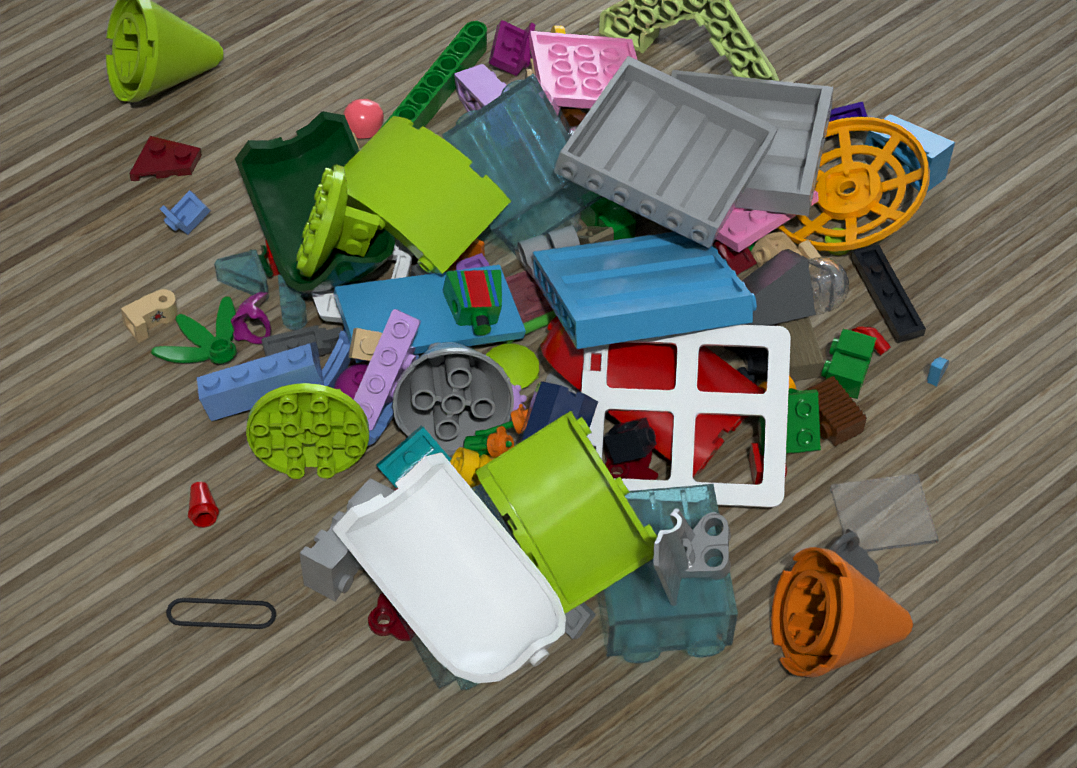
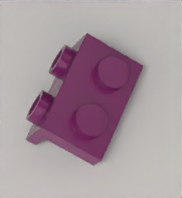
M501 20L496 28L488 63L515 76L518 75L522 68L526 69L530 64V59H532L529 35L530 31H535L536 24L530 23L523 30Z

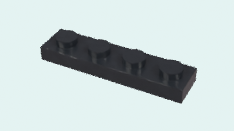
M875 244L853 250L851 258L897 342L924 336L926 328L880 245Z

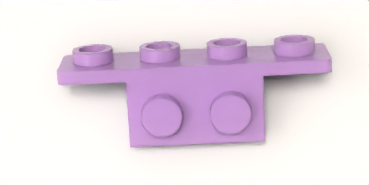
M397 309L392 311L353 399L366 414L369 430L375 428L385 403L393 401L395 386L402 373L416 360V356L413 355L416 347L411 346L421 321Z

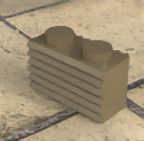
M809 317L775 324V326L786 328L791 336L789 376L793 381L822 377L824 360Z

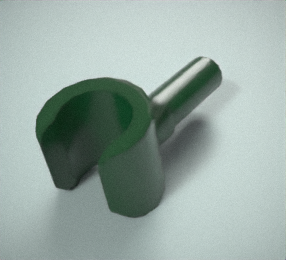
M260 245L261 255L254 254L253 250L250 249L251 261L255 265H261L267 276L271 277L274 273L267 262V249L265 245Z

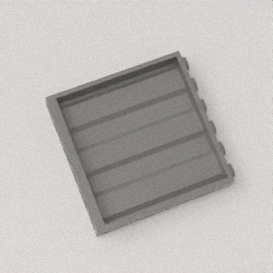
M627 56L560 151L554 173L710 249L771 148L778 127Z
M673 70L672 77L778 127L771 148L735 208L809 216L832 110L833 87Z

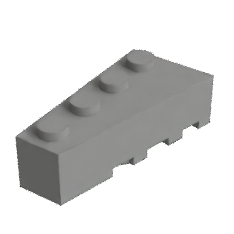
M370 478L348 501L347 511L345 513L338 511L332 518L330 529L327 532L321 529L314 537L316 544L312 548L305 546L299 554L305 586L333 601H336L341 593H346L350 589L354 575L359 569L363 570L364 568L333 531V528L350 508L367 502L380 493L386 498L395 490Z

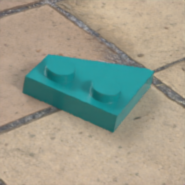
M421 425L376 466L397 488L395 483L425 456L443 453L449 462L451 458Z

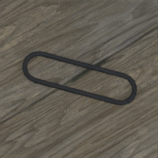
M178 598L168 605L166 616L171 623L179 626L263 629L275 621L276 610L273 605L265 601ZM182 602L259 605L270 609L271 618L264 624L178 621L171 616V610L176 604Z

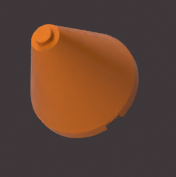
M817 547L801 550L793 557V560L797 561L792 570H783L778 581L772 604V638L774 645L782 647L785 658L781 657L779 659L785 669L794 675L812 678L822 676L906 639L912 631L913 621L909 612L832 550Z

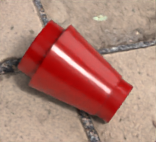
M196 482L190 487L188 518L197 527H209L216 522L219 510L208 484Z

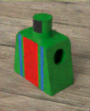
M501 270L447 271L442 291L456 324L459 326L473 325L476 335L488 334L491 331V325L498 323L502 308Z

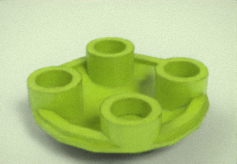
M515 343L502 344L492 348L486 354V356L502 367L514 386L520 385L521 389L539 378V360L534 352L526 346Z

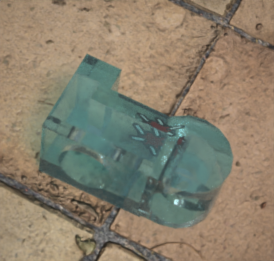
M280 274L278 275L282 322L290 330L301 329L306 325L308 319L306 303L301 297H309V292H299L288 286Z

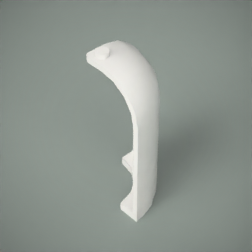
M443 453L425 456L395 483L398 487L396 491L386 498L380 493L369 501L350 508L333 528V531L433 656L457 677L477 684L497 682L511 676L529 663L536 667L549 656L547 649L565 633L566 616L559 597L547 579Z

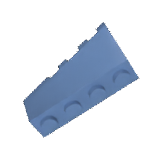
M316 342L197 377L199 400L211 421L251 410L253 405L262 396L282 386L300 383L324 385Z

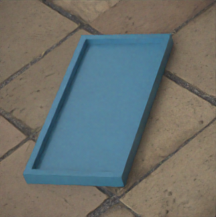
M500 265L455 270H501L502 308L498 323L491 325V331L486 335H476L473 325L459 326L456 324L442 291L446 272L443 274L433 273L334 287L333 295L350 345L354 328L383 333L394 309L421 321L411 346L416 347L413 354L425 353L431 344L437 342H455L464 346H473L524 338L526 330ZM355 359V360H356V363H357V362H364V361H365V360Z

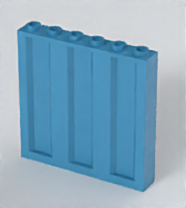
M677 232L533 252L534 279L577 349L753 323V311H756L757 307L755 295L737 277L736 272L728 266L727 261L719 255L718 250L713 246L709 249Z

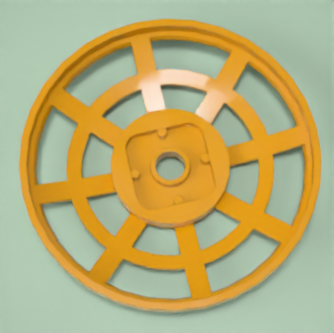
M851 117L829 122L826 137L839 134L840 148L822 154L820 167L841 157L842 163L830 168L826 172L820 169L818 171V182L815 191L818 192L819 201L815 204H818L823 213L813 221L809 220L807 216L796 215L805 227L795 233H791L782 224L777 228L779 232L783 231L796 244L806 241L807 239L804 238L814 232L830 237H846L845 242L839 243L809 240L818 251L836 252L871 245L900 229L921 206L930 181V169L926 153L921 143L911 132L898 124L874 117ZM850 131H874L890 135L891 137L883 149L868 145H851ZM900 141L915 153L921 167L906 175L900 162L892 155ZM863 154L876 158L868 165L862 162H853L852 155ZM885 163H888L895 171L897 178L881 182L877 172ZM922 179V186L915 201L906 212L898 211L897 209L904 199L906 185ZM848 188H855L851 193H843ZM898 188L896 197L890 207L879 203L882 192ZM870 211L880 215L874 221L857 227V218L866 215ZM833 218L845 220L846 230H832L822 226ZM887 219L895 221L877 233L857 239V234L872 230Z

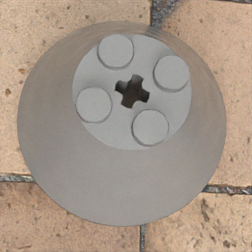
M455 342L431 344L428 350L402 373L393 393V412L398 427L409 436L422 425L447 455H453L459 447L464 448L465 437L475 435L476 430H486L509 422L514 407L512 385L502 367L490 357Z

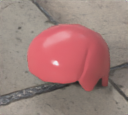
M369 99L352 101L347 105L343 114L351 131L359 139L373 137L382 127L384 121L383 110L379 104Z

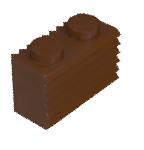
M831 376L805 389H816L818 391L820 435L822 438L829 439L834 446H837L864 431L867 419L866 414H863L859 406L852 400V397H849V394L842 388V385L835 379V376Z

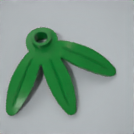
M226 296L220 302L216 319V337L194 319L184 314H179L175 318L178 327L184 336L198 347L156 346L151 350V354L163 360L177 363H194L208 359L217 364H225L231 361L237 353L235 344L231 342L234 337L231 319L236 315L231 297Z

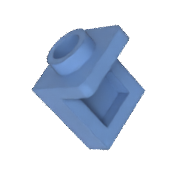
M190 190L171 210L164 205L160 208L167 216L164 222L174 231L180 228L186 234H189L211 211Z

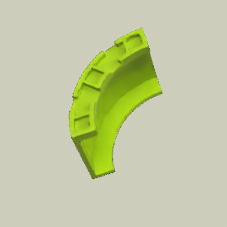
M393 116L344 166L348 189L347 206L380 216L379 230L384 228L419 259L417 263L427 273L443 274L505 209L511 200L487 175L481 178L469 167L473 162L449 142L424 126L418 130L413 127L414 124L411 120Z
M569 411L475 471L480 483L502 516L506 514L510 516L511 519L507 522L513 530V535L522 550L544 575L559 597L565 614L654 558V543L657 538L650 524L645 527L643 526L626 499L625 495L630 492L621 477L614 480L587 437L592 431L583 417L576 419L572 411Z

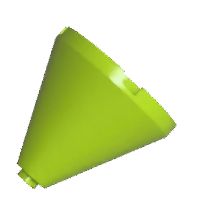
M117 0L112 10L106 35L107 39H113L112 55H106V68L112 91L120 101L139 102L216 67L223 59V48L217 40L152 0Z

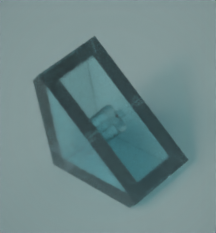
M256 249L215 261L214 266L218 282L251 295L258 292H268L267 278Z

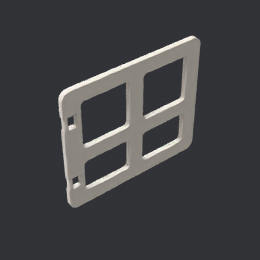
M733 325L627 341L628 343L674 344L677 346L676 386L673 390L610 388L607 386L610 344L584 348L581 393L598 401L590 425L592 433L587 437L592 445L596 447V451L601 459L603 458L604 422L607 411L669 412L674 415L670 479L666 481L622 479L630 492L625 495L628 501L775 508L783 502L791 341L790 333L786 328L782 326ZM730 346L767 349L769 353L767 391L764 394L699 391L697 380L700 347ZM591 354L602 355L601 371H591ZM699 414L761 416L765 419L764 472L761 484L696 482L693 479L695 421Z

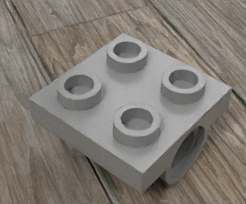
M570 225L548 232L546 237L539 235L520 241L514 249L517 259L534 279V251L580 245L574 227Z

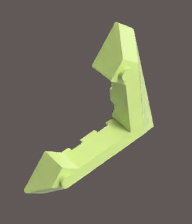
M621 0L600 13L599 33L607 37L632 39L635 50L644 53L658 37L660 27L664 29L677 24L680 20L694 18L699 26L704 25L712 36L709 40L719 55L727 57L732 65L730 70L734 76L779 81L774 67L746 29L729 0Z

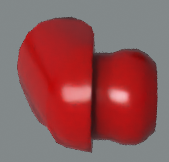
M858 326L852 329V331L877 338L874 349L880 356L891 348L874 327Z

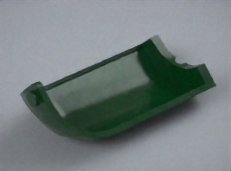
M322 111L308 125L297 130V136L285 141L282 140V137L272 140H248L235 157L236 164L278 271L286 284L299 292L331 290L336 286L348 285L367 276L392 255L396 242L395 237L384 228L382 230L377 228L364 257L352 255L346 251L334 248L328 259L310 278L301 276L300 270L296 269L298 263L296 261L297 253L304 240L302 233L306 222L309 220L312 207L315 206L316 200H314L318 184H321L325 168L331 169L335 164L344 167L360 151L345 115Z

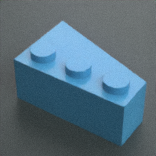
M891 114L884 118V120L898 124L911 132L921 143L930 169V181L927 192L946 179L955 145L954 141ZM868 131L865 145L883 149L891 136ZM900 141L892 155L900 162L906 175L921 167L915 153ZM885 163L886 166L893 170L888 163ZM922 179L910 184L920 191Z

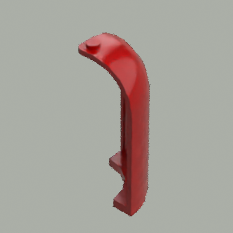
M556 316L547 327L549 333L540 344L543 356L559 374L582 391L584 348L577 349ZM628 342L610 344L607 386L625 389L673 390L676 386L677 346L674 344ZM700 347L697 380L699 391L746 394L765 393L764 390L707 347ZM591 354V371H601L602 355ZM607 411L621 423L646 417L649 426L655 432L657 445L654 448L672 461L674 415L672 413ZM699 414L696 417L693 477L703 471L715 453L724 444L725 441L721 438L725 432L729 433L731 430L735 431L750 416Z

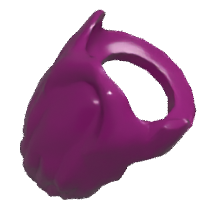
M258 292L248 297L239 306L236 315L231 319V324L234 328L233 336L236 341L246 340L253 344H262L261 339L271 335L270 321L265 313L259 309L260 305L268 297V292ZM249 317L253 319L258 318L263 322L266 328V334L263 337L256 336L250 332L245 323Z

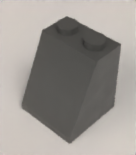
M790 249L782 250L742 280L747 289L755 295L757 304L756 311H753V323L742 325L769 326L816 315L808 258Z

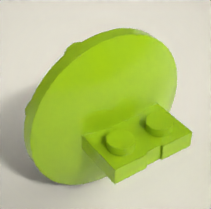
M337 164L333 165L331 169L325 168L321 184H318L314 200H316L315 206L312 207L309 220L306 222L302 233L304 240L297 253L296 261L298 263L296 269L300 270L301 276L310 278L324 264L334 248L346 251L352 255L364 257L371 238L374 237L379 226L380 216L347 206L348 189L345 168Z
M311 383L291 384L266 393L253 405L247 419L246 436L253 453L274 470L285 473L292 479H300L305 474V467H317L318 476L328 479L336 473L348 469L363 456L369 441V422L360 405L351 397L341 392V389Z

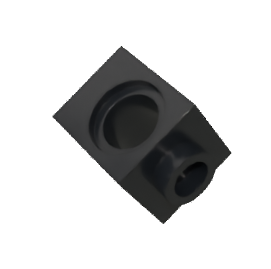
M646 417L615 424L603 437L614 464L646 457L657 445L655 432L649 426Z

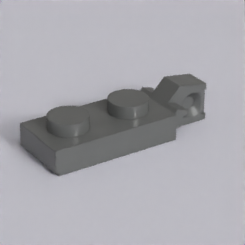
M318 325L264 337L261 341L265 357L313 342L317 343L319 356L327 354L335 348L342 328L337 327L326 330V328H319Z

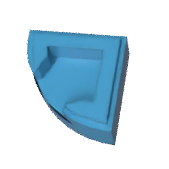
M941 357L934 359L930 366L927 383L937 387L948 367L949 360Z

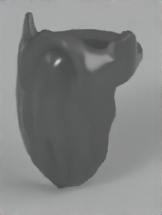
M846 529L847 534L836 540L829 550L837 553L877 586L880 577L878 565L869 557L867 551L859 546L860 539L858 535L851 529Z

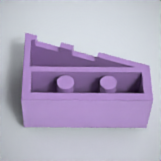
M484 64L454 73L458 98L472 119L478 118L483 127H480L479 131L483 136L488 135L490 137V148L493 153L519 145L523 139L518 113L521 104L518 96L515 93L513 94L507 85L501 82L493 71L491 72Z

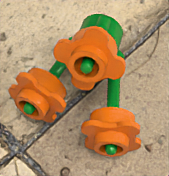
M519 404V408L511 412L512 421L486 430H476L475 435L465 437L464 448L478 452L479 456L485 454L497 458L514 447L513 438L507 435L506 430L515 427L516 432L521 434L529 409L525 410L523 404Z

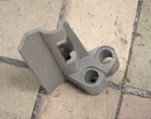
M675 508L670 514L674 528L659 531L654 543V568L671 606L677 605L678 591L682 578L709 577L710 579L719 580L726 577L730 572L729 541L731 532L727 520L720 513L712 512L706 514L698 522L694 530H692L680 510ZM718 525L723 527V531L717 536L707 534L712 526ZM720 556L723 558V562L717 567L707 565L711 557Z

